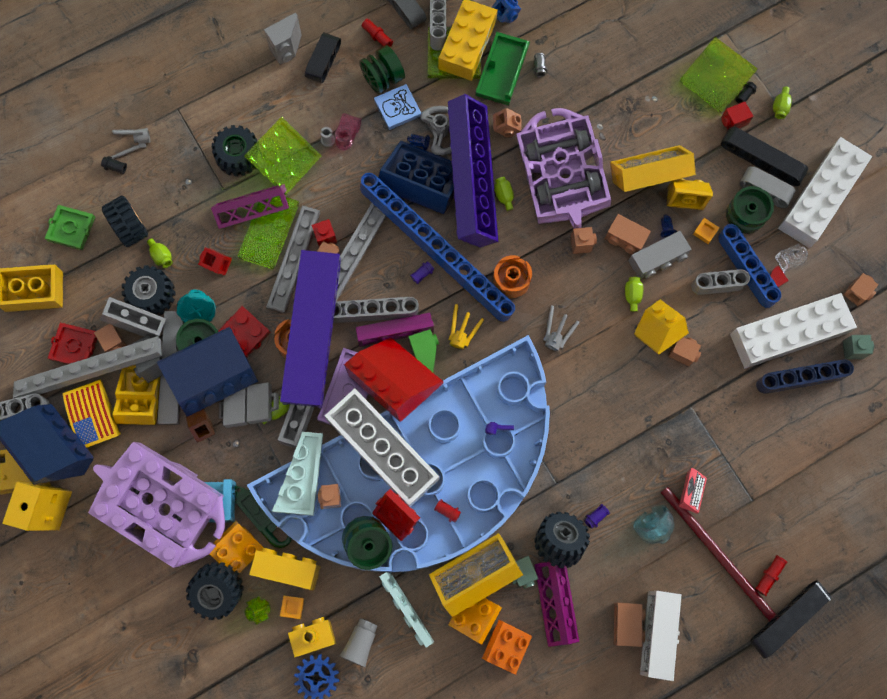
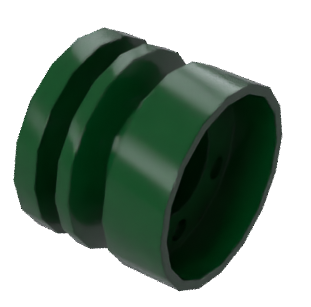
M388 45L376 50L375 57L369 54L367 59L363 58L359 61L366 82L377 94L382 93L383 89L387 90L389 82L395 85L405 79L403 66L395 52Z

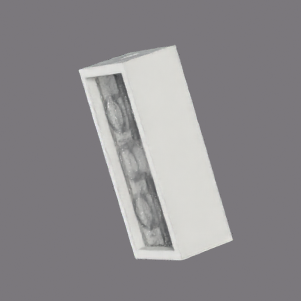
M648 591L644 627L645 642L642 647L640 675L674 681L677 644H679L677 639L680 635L678 628L682 594Z

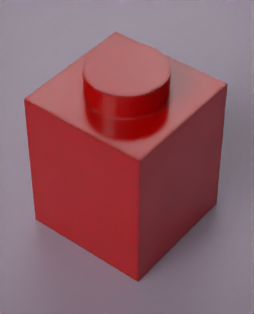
M745 101L727 108L721 118L723 125L729 129L730 127L742 128L747 126L754 116Z
M329 219L311 225L319 247L322 242L337 244Z

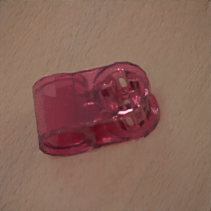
M346 113L342 114L339 126L335 132L336 145L340 150L351 148L356 134L359 132L362 122L361 118Z

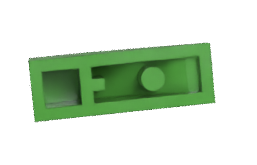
M431 329L409 336V343L414 357L430 371L434 372L436 345H439L436 334L432 335Z

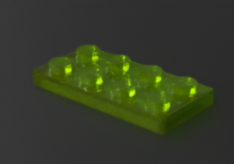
M280 196L272 198L270 204L276 207L283 206ZM286 197L288 209L252 219L238 253V258L274 270L298 209L299 201ZM259 202L256 210L262 212L266 205Z

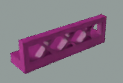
M285 184L216 203L211 207L218 228H224L288 209L289 206L284 194L287 191ZM280 196L283 206L276 207L270 204L273 197ZM261 202L266 207L264 211L258 212L253 209L254 204ZM239 207L249 210L245 217L235 214ZM225 212L231 215L230 220L222 223L219 213Z
M425 313L356 327L359 347L377 344L389 338L394 340L408 338L411 335L429 329L433 333L434 324L431 314Z
M550 562L534 564L538 577L537 583L548 647L580 642L567 567L559 568L558 565L553 567ZM548 566L550 574L547 579L543 576L542 567ZM548 587L553 592L551 600L546 596ZM551 608L556 611L557 616L555 620L550 617L549 611ZM555 628L560 633L561 641H554L553 631Z

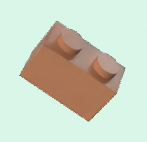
M618 214L605 239L614 246L618 245L624 248L627 253L634 254L642 249L651 231Z
M614 603V645L642 647V642H645V630H642V621H645L646 617L642 604Z

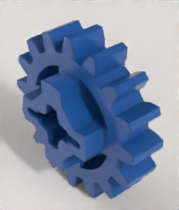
M319 654L317 659H315L314 655H310V661L303 659L304 666H297L300 673L294 674V677L299 678V681L295 682L294 685H300L301 688L298 690V693L304 691V699H307L309 696H312L311 699H316L317 697L324 699V694L330 697V690L336 691L337 687L334 683L339 682L340 679L335 678V675L339 673V670L333 669L336 665L335 662L332 664L328 663L330 657L322 660V654ZM315 663L314 669L311 672H305L308 666ZM323 665L328 668L330 675L324 672ZM319 672V676L325 679L318 681V683H315V679H312V677H308ZM304 681L310 684V690L305 686ZM323 683H329V686L324 691L319 692L320 686Z

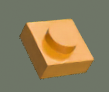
M704 218L693 235L709 244L719 230V227Z
M283 595L280 616L301 619L305 598Z

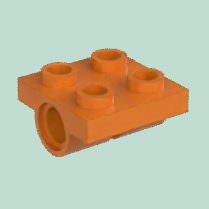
M498 620L482 659L516 675L532 636Z

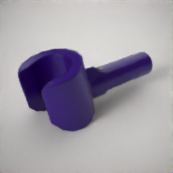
M490 422L486 425L485 433L496 435L497 430H514V425H500Z

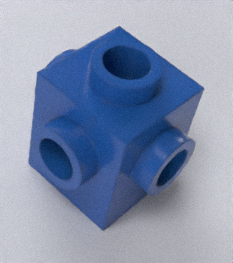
M496 0L491 7L498 10L497 20L501 23L515 21L521 10L517 0Z

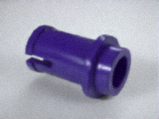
M428 261L426 263L423 262L422 266L411 274L410 277L418 285L426 276L433 274L434 268Z
M600 504L590 515L587 514L585 516L584 522L591 529L597 528V524L609 515L610 512L603 504Z

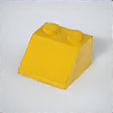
M683 178L672 180L668 185L667 206L704 210L713 196V191L710 184L702 180L689 181Z
M660 299L645 310L634 335L659 355L689 332L685 317Z

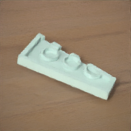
M302 432L272 512L314 516L323 433Z

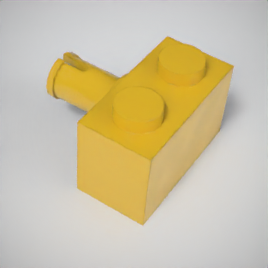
M324 617L312 620L313 625L305 627L303 623L292 627L293 631L289 632L288 635L294 657L337 644L330 620H324Z

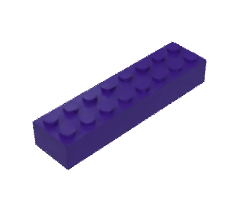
M463 94L448 101L457 236L459 240L481 248L499 242L488 110L485 104L467 94Z

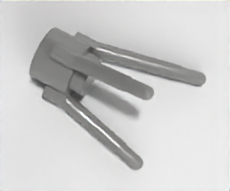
M148 128L112 130L113 134L133 135L134 142L139 144L111 157L116 159L137 149L146 148V143H150Z
M551 305L546 335L543 341L546 342L545 346L547 348L559 351L560 348L563 349L565 342L574 332L579 321L575 322L562 339L563 336L560 333L567 319V314H564L557 331L550 334L554 306Z

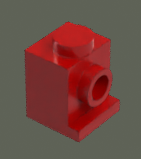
M205 247L204 251L200 254L198 265L217 274L226 275L232 258Z

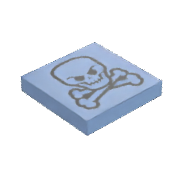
M407 84L374 97V101L389 130L419 118L422 114Z

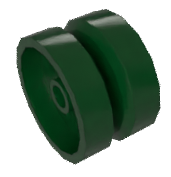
M749 186L742 188L736 193L726 209L728 223L736 225L741 233L750 234L757 232L765 225L774 212L772 197L760 187Z
M192 319L180 326L176 335L177 352L217 333L218 330L205 319Z
M361 516L349 522L343 530V548L351 563L359 569L372 570L379 568L390 557L393 547L392 541L385 527L378 519L371 516Z

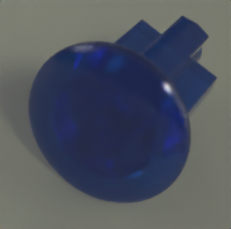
M411 134V137H407V141L411 145L423 147V150L426 151L430 144V136L426 135L424 137Z
M667 214L663 215V218H661L663 232L660 235L666 238L676 233L677 230L673 229L672 218Z

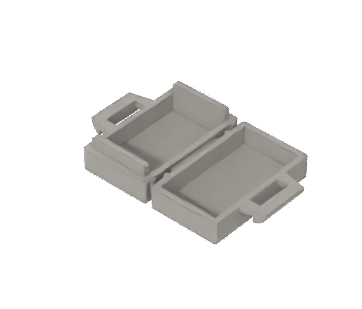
M269 382L250 385L224 398V402L221 401L219 403V419H223V426L226 428L248 425V423L256 424L271 421L272 411L279 409V394L272 393V385ZM272 397H274V407H272Z

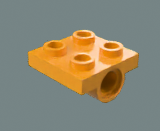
M235 521L222 534V537L213 543L216 546L209 555L219 564L223 562L226 567L230 565L233 567L232 570L234 572L237 570L240 573L254 559L256 550L262 551L264 547L244 526Z
M484 598L452 617L448 625L482 645L502 607Z

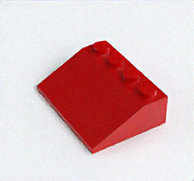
M392 338L359 351L344 364L349 377L399 422L404 420L444 383Z

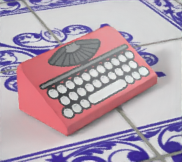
M690 468L687 472L679 507L698 514L707 478L694 468Z

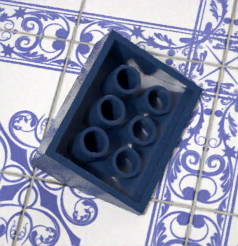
M400 141L380 169L378 178L397 196L441 214H445L454 197L453 167L448 159Z
M230 327L157 361L163 376L187 417L258 382L248 359Z
M52 404L33 406L0 421L1 443L33 485L85 475L94 459L93 455Z

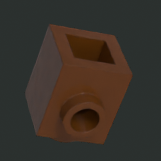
M204 409L188 417L186 416L188 428L197 443L215 435L213 424Z

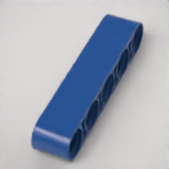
M734 224L726 225L718 236L719 243L737 270L741 269L749 273L750 281L747 285L758 302L765 308L772 307L781 299L780 289L739 228ZM726 233L731 234L732 238L728 237ZM736 248H739L742 253L737 252ZM746 263L750 264L752 269L748 268ZM756 279H760L763 284H759ZM767 294L771 295L773 300H770Z

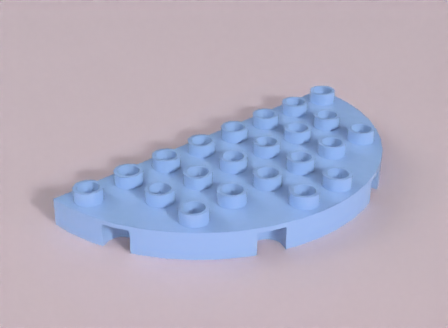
M529 335L443 380L444 383L401 422L388 411L380 414L437 473L439 480L410 507L415 510L420 519L413 527L412 533L402 542L382 523L392 541L391 555L379 568L364 571L407 572L429 568L450 561L484 542L515 512L528 493L539 471L549 433L550 408L549 405L547 406L544 388L546 384L545 373ZM490 422L500 425H514V430H497L496 435L485 433L486 425ZM341 435L322 445L314 516L272 512L291 462L247 485L256 502L269 519L302 547L324 559L355 569L359 568L351 563L343 548V530L355 518L361 516L376 518L372 514L377 506L375 503L391 489ZM338 484L340 487L341 507L320 509L318 491L321 486ZM440 499L455 509L459 508L461 514L456 522H449L447 517L434 511Z

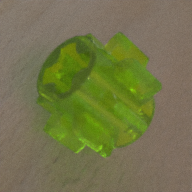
M256 597L246 602L248 607L245 608L244 612L250 622L254 621L255 624L269 619L267 614L270 613V605L265 599L261 600L260 597Z

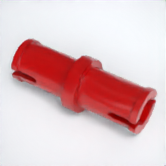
M369 18L363 21L361 27L371 35L374 41H378L382 46L388 45L391 47L393 45V40L384 33L381 27H377Z
M776 555L769 568L764 570V576L757 587H755V590L767 596L774 582H778V576L788 562Z

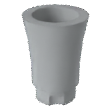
M360 618L339 657L366 668L371 645L376 635L374 633L376 632L377 625Z

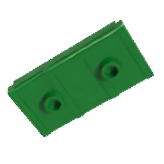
M496 32L475 96L509 106L530 41Z

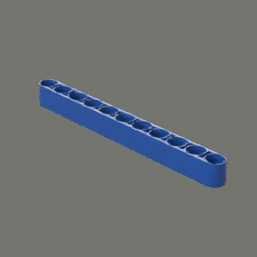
M365 173L361 177L360 191L496 319L502 322L510 319L515 311V305L376 175ZM365 183H371L372 186H367ZM379 195H384L386 198H385V199H381V198H379L378 196H379ZM396 207L399 211H393L391 208ZM405 220H411L413 223L408 224ZM419 232H423V233H425L427 236L423 237V236H420L418 233H419ZM432 245H438L440 249H434ZM450 257L454 262H448L446 258ZM459 270H465L467 275L461 274ZM473 283H479L481 288L475 287ZM487 295L493 296L495 300H489L487 298ZM501 308H506L509 313H503Z

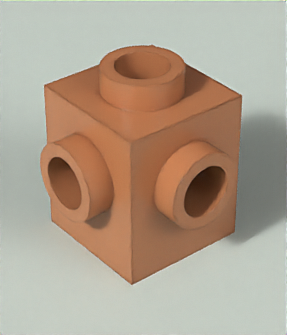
M508 108L493 114V129L495 132L510 138L522 131L520 114Z

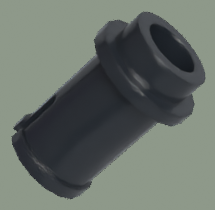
M753 82L745 83L742 91L736 96L735 101L738 104L747 101L752 94L756 93L757 86Z
M111 156L103 157L101 161V167H104V170H112L120 174L126 172L127 164L114 160Z

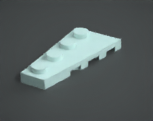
M385 572L379 576L383 587L393 597V603L405 615L403 618L409 628L413 627L417 633L414 636L420 645L424 644L425 647L431 645L434 640L392 573Z

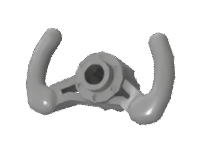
M433 106L421 112L420 118L423 122L429 124L434 140L431 151L435 155L450 154V146L441 148L443 138L449 133L448 117L444 114L431 115L440 112L448 113V107Z

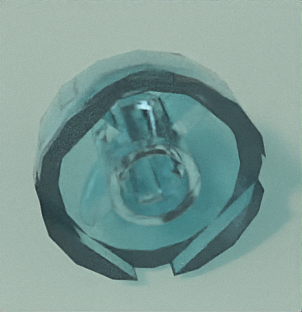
M665 505L651 508L653 512L648 515L646 512L642 513L633 523L634 530L638 536L647 543L663 544L670 539L675 527L674 518Z

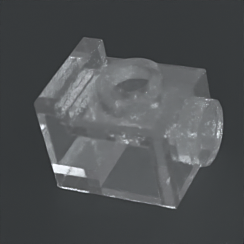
M798 243L785 250H781L775 256V259L783 273L804 264L808 260V252L805 247H801Z

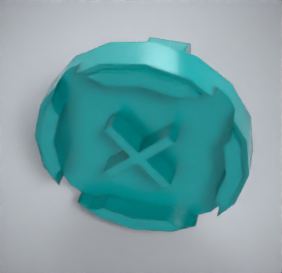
M194 289L189 291L188 294L181 297L177 302L176 313L184 323L192 319H205L211 322L215 317L216 305L214 301L200 290Z

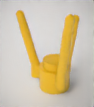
M455 304L451 334L448 340H450L451 346L463 350L465 346H469L471 339L480 328L484 318L480 319L467 337V334L464 333L470 313L467 312L460 331L457 330L455 333L458 304Z

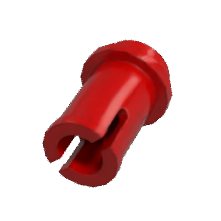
M442 499L439 500L434 508V511L447 517L449 522H456L461 514L458 507L455 509Z

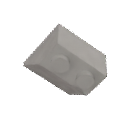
M294 13L264 29L269 49L280 65L291 61L296 56L302 36L298 16Z

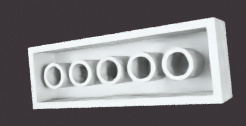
M840 137L832 146L778 229L806 247H812L824 232L872 156Z
M842 293L738 327L730 336L744 369L846 335L856 329L857 326Z
M355 388L325 415L326 420L409 507L418 501L439 480L437 473Z

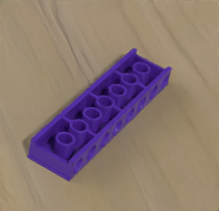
M301 250L280 402L283 405L291 404L318 408L323 406L341 267V258L338 253Z

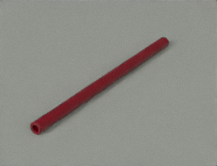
M666 487L660 493L767 620L770 621L777 615L688 510L679 507L680 500L671 489Z

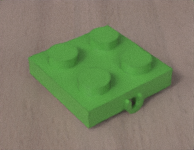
M58 205L53 218L49 219V228L45 239L49 242L83 250L95 216L87 212Z

